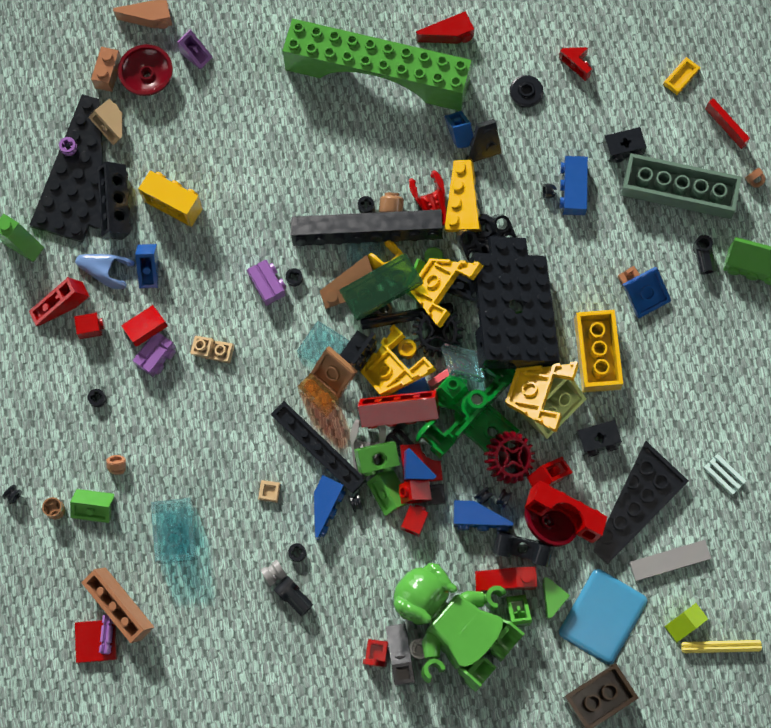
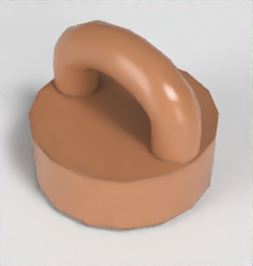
M758 167L747 175L745 180L752 187L758 188L765 183L766 178L763 174L764 172ZM757 177H760V178H761L760 182L755 183V182L753 181V180H755Z
M121 455L108 457L106 460L108 471L115 475L123 474L126 470L125 457Z

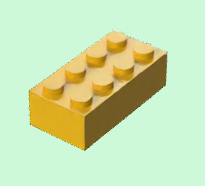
M615 310L577 312L574 324L582 393L621 390L623 376Z

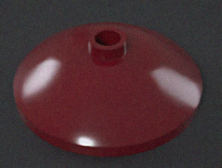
M150 44L138 45L129 49L122 56L118 65V76L124 88L139 96H150L159 93L169 84L173 75V65L169 55L160 47Z
M525 508L527 526L531 533L542 543L561 547L569 544L576 537L572 521L562 512L548 511L543 516H540Z

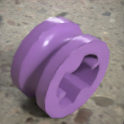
M64 137L59 142V148L64 155L71 156L76 153L77 145L71 137ZM67 143H69L70 145H72V146H70L71 148L68 149V150H67V148H66V144H67Z

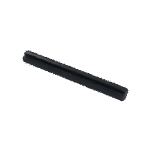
M452 303L438 305L440 307L445 306L447 311L452 309L450 314L454 312ZM424 308L391 313L386 317L374 316L363 318L360 320L361 328L365 330L414 321L416 317L423 318L420 315L421 311L426 315L427 312Z

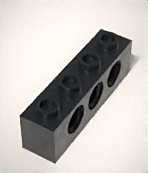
M105 161L97 168L101 238L123 240L131 232V224L129 223L130 207L128 206L129 189H127L128 172L126 171V164Z

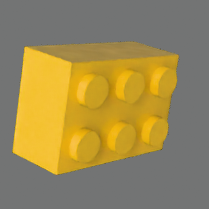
M150 170L138 188L145 203L190 227L193 226L203 210L197 192L192 189L186 190L175 180L169 181L160 172L154 173Z

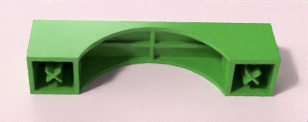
M293 18L282 50L286 71L316 78H322L325 75L336 72L369 74L390 80L409 89L427 104L457 111L462 110L470 81L472 61L470 59Z

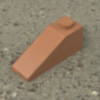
M152 0L113 8L117 20L154 29H165L172 25L167 0Z

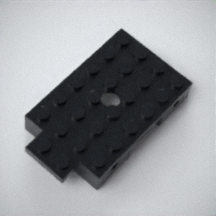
M490 236L488 239L489 253H474L467 262L474 263L475 261L483 265L474 281L469 279L471 298L477 299L480 327L475 332L479 369H517L540 365L548 367L559 363L560 357L546 256L528 255L526 238ZM510 302H519L523 307L522 313L516 314L513 309H510Z

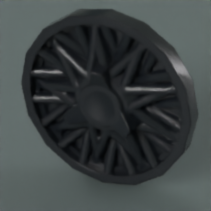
M530 75L517 77L511 83L509 89L512 101L523 108L537 105L544 94L541 82L536 77Z

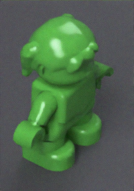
M429 563L423 568L410 570L395 587L393 605L400 617L412 621L416 625L429 624L431 622L422 640L424 657L427 660L421 671L423 680L427 683H430L432 680V675L428 671L429 667H436L439 673L446 670L442 661L438 660L441 650L446 654L449 662L458 671L459 675L465 679L466 685L476 692L497 668L488 659L484 658L483 655L490 649V653L501 662L525 634L512 622L479 609V607H484L485 604L488 609L496 611L498 603L492 601L491 595L494 594L502 597L505 595L506 590L501 586H492L486 594L481 591H465L455 595L447 603L449 593L456 592L457 587L451 582L439 564Z

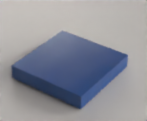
M653 267L622 284L634 313L639 319L672 301L657 267Z

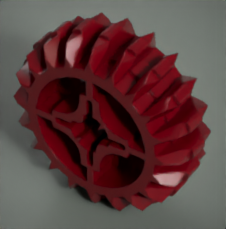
M504 431L502 434H496L495 438L490 439L491 444L485 446L489 450V452H484V455L488 456L484 463H489L486 470L492 471L490 476H497L496 481H503L504 484H515L517 480L523 481L524 477L529 476L528 470L534 469L530 465L535 462L534 459H531V455H534L535 452H530L533 445H527L528 439H522L523 434H516L515 431ZM506 442H511L515 446L509 449L508 447H505L503 444ZM510 466L516 471L508 473L504 469Z

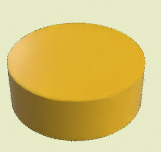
M404 339L399 343L398 353L402 358L410 359L416 355L417 346L413 340Z

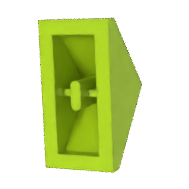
M695 603L664 627L677 643L707 621L708 618L697 603Z

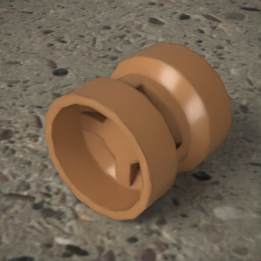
M54 497L46 499L42 505L44 514L54 520L62 518L66 511L64 504Z

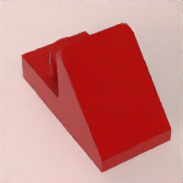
M562 48L559 59L586 81L592 71L590 64L582 60L586 57L588 48Z

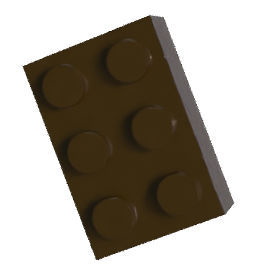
M615 663L562 698L582 728H594L639 697Z

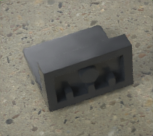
M357 330L340 356L357 371H361L367 363L365 360L368 355L372 356L377 349L376 334L371 332L368 337Z

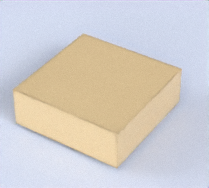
M261 480L258 500L278 503L281 483Z

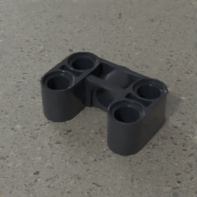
M499 214L492 216L490 227L494 235L491 237L509 236L517 238L508 217ZM502 218L504 224L501 228H498L496 225L497 220ZM463 229L456 234V242L465 261H469V255L472 251L476 253H489V237L478 242L476 235L472 231ZM468 233L470 240L464 244L462 237Z
M497 531L492 552L504 557L514 555L526 558L534 564L549 567L554 546L546 545L539 540H531L507 532ZM519 543H526L528 549L525 552H519L517 546Z

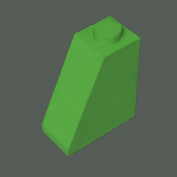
M3 213L0 217V240L9 248L34 262L44 249V246L20 223Z

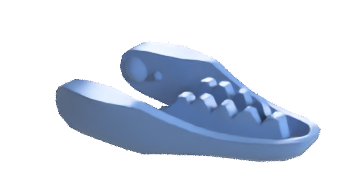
M109 254L79 255L75 260L79 268L112 289H125L127 286L123 280L119 281L109 277V270L113 261L116 260L129 267L134 266L135 262L123 256Z

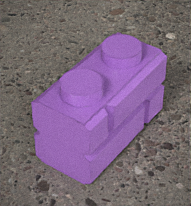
M263 260L247 269L249 278L266 306L285 296L284 290L286 285L282 279H277L275 274L278 272L273 263L269 264L267 260Z
M157 333L146 342L133 359V363L151 377H154L155 374L159 375L162 372L164 362L174 356L176 346L171 340Z

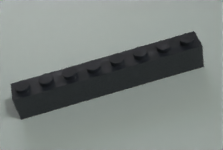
M442 210L291 217L293 246H321L324 244L341 245L345 243L360 244L366 242L379 243L386 241L443 239Z

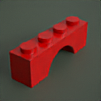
M539 481L530 489L525 505L526 509L540 516H543L548 511L562 512L572 521L576 535L592 544L603 536L607 521L606 515L551 487L545 482Z

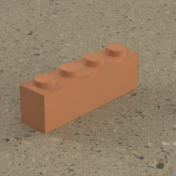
M106 567L94 569L81 582L130 643L141 641L154 628L153 624Z

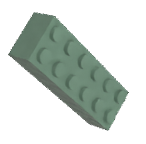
M630 153L620 196L731 219L736 210L742 177Z

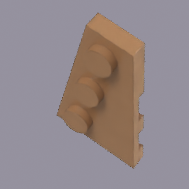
M364 256L319 291L325 309L379 291L368 256Z

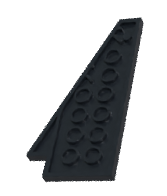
M84 94L81 95L65 137L74 139L77 151L71 156H66L59 150L30 222V227L81 243L85 239L89 226L101 230L97 168L103 164L102 132L88 118L100 106L99 99ZM69 143L66 144L67 150L72 146Z

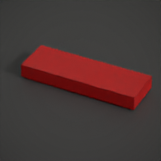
M711 99L705 110L741 149L744 148L750 137L715 99Z

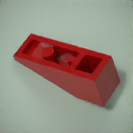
M466 11L416 31V41L422 43H466L474 37L475 29Z
M67 277L30 309L29 312L35 325L40 326L77 308L90 296L82 281Z
M536 567L475 571L476 591H488L492 586H501L506 591L535 590L537 588Z

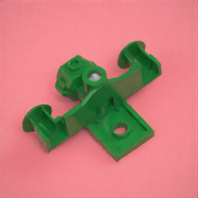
M480 369V376L487 372L494 378L484 392L477 389L469 392L467 380L461 374L451 373L436 390L439 406L455 410L454 424L443 433L435 426L437 421L431 420L419 430L416 442L418 443L424 439L431 445L430 451L441 459L463 434L470 438L484 452H489L485 446L491 444V438H495V436L488 435V428H494L497 434H502L504 431H515L517 434L520 430L491 406L495 399L512 382L515 370Z

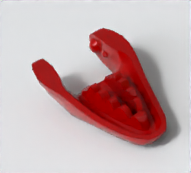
M436 170L431 171L430 176L434 180L436 190L424 196L418 195L415 185L416 181L410 178V192L422 210H442V226H444L446 221L445 188L440 174Z

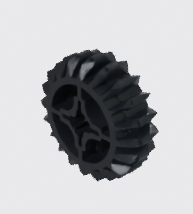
M421 311L420 315L423 318H415L419 325H412L413 328L418 329L412 332V335H418V338L413 340L414 343L421 342L417 348L421 349L424 346V354L431 350V357L434 356L435 351H437L438 357L442 356L441 351H444L446 356L449 355L448 348L454 352L455 347L453 344L460 345L456 338H463V335L458 334V331H463V328H457V325L461 324L462 321H454L458 315L454 314L452 317L449 315L443 324L445 326L441 330L442 335L440 337L434 335L430 338L435 331L433 328L437 325L429 318L428 314L426 315ZM424 322L430 328V334L425 339L422 336ZM450 324L453 328L451 341L445 335V329ZM437 338L441 340L445 344V346L433 347L428 343L433 339Z

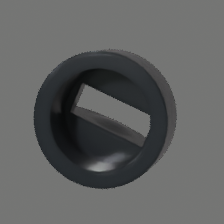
M543 184V198H553L557 194L554 192V190H557L556 186L553 184Z

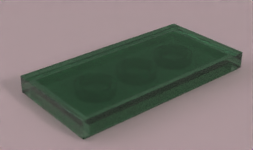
M404 253L341 288L339 291L358 321L424 283L408 256Z

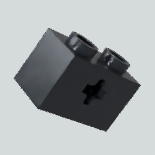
M640 127L605 135L602 142L608 162L614 161V163L624 161L625 158H629L630 153L643 155L646 150V143Z
M615 420L583 428L576 432L582 456L588 455V457L599 455V451L603 450L611 452L617 450L618 446L622 443ZM597 436L599 439H603L602 443L595 441Z

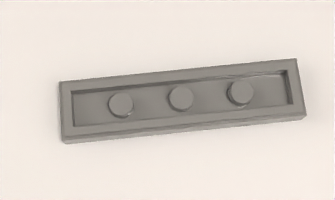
M702 540L631 561L629 565L636 582L710 560L711 556L706 541Z

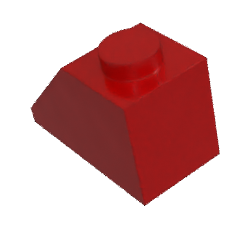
M560 457L541 465L527 479L531 487L539 481L545 482L552 487L573 472L564 458Z

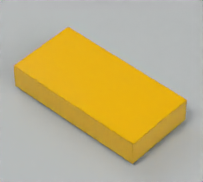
M686 57L665 80L663 85L678 95L700 71V67Z

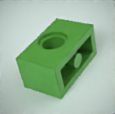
M389 441L354 449L358 472L364 473L365 476L374 475L376 470L381 469L384 472L395 470L394 466L400 465L396 442ZM376 454H380L381 456V462L379 464H374L373 458Z

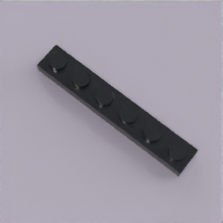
M285 401L270 414L352 494L367 481Z

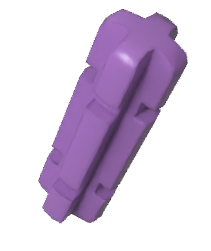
M104 614L102 617V623L104 624L101 627L100 637L102 644L99 647V652L101 654H110V643H112L113 635L112 624L114 622L107 614Z

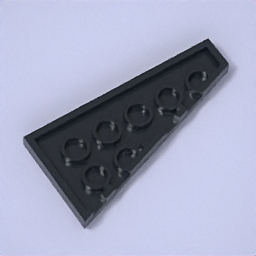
M647 441L644 442L605 524L603 536L598 539L593 549V552L607 565L689 482Z

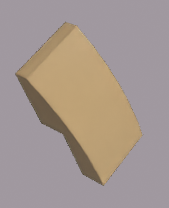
M195 336L190 354L230 363L235 345L233 343L215 341L213 338Z

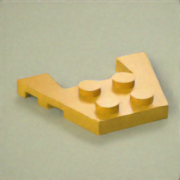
M430 258L409 287V291L433 319L434 323L441 328L450 313L438 306V304L459 274L474 281L483 265L475 261L474 263H467V261L461 260L459 262H452L447 259Z
M394 324L389 329L391 332L387 338L384 337L380 342L382 345L377 353L372 354L361 370L362 375L381 396H388L436 371L434 366L425 357L420 359L410 369L398 359L391 350L406 337Z
M570 362V364L566 365L557 363L548 367L540 365L517 368L505 400L506 405L553 432H557L562 418L561 413L544 410L554 378L574 381L579 367L578 362Z

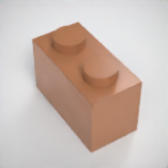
M101 47L91 77L96 89L113 92L118 75V65L121 60L119 50Z

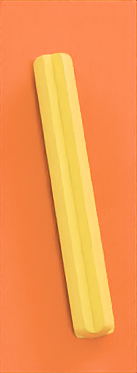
M760 640L681 643L682 653L759 652L762 650Z

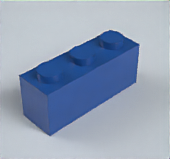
M565 156L564 162L560 164V174H563V180H560V191H563V197H560L559 207L563 208V215H585L587 211L588 157Z

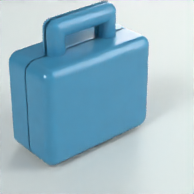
M595 569L560 627L559 635L601 662L611 665L615 662L648 603L647 597L603 570Z

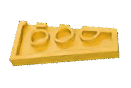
M455 160L453 162L444 228L446 232H459L463 229L472 232H482L477 205L478 196L475 189L474 163L471 160Z

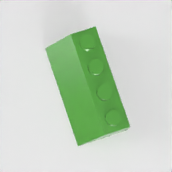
M735 237L728 249L723 270L731 275L740 274L746 276L749 280L758 279L771 285V246Z

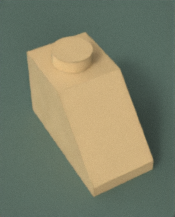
M108 99L94 110L88 118L115 145L122 137V112L117 104Z

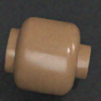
M385 193L384 196L380 197L379 212L403 211L404 199L399 196V193Z

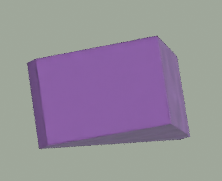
M189 30L177 41L180 53L199 69H202L213 57L192 30Z

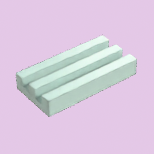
M718 454L703 468L731 496L746 482ZM715 461H718L739 483L728 475ZM711 465L734 486L733 489L710 468Z

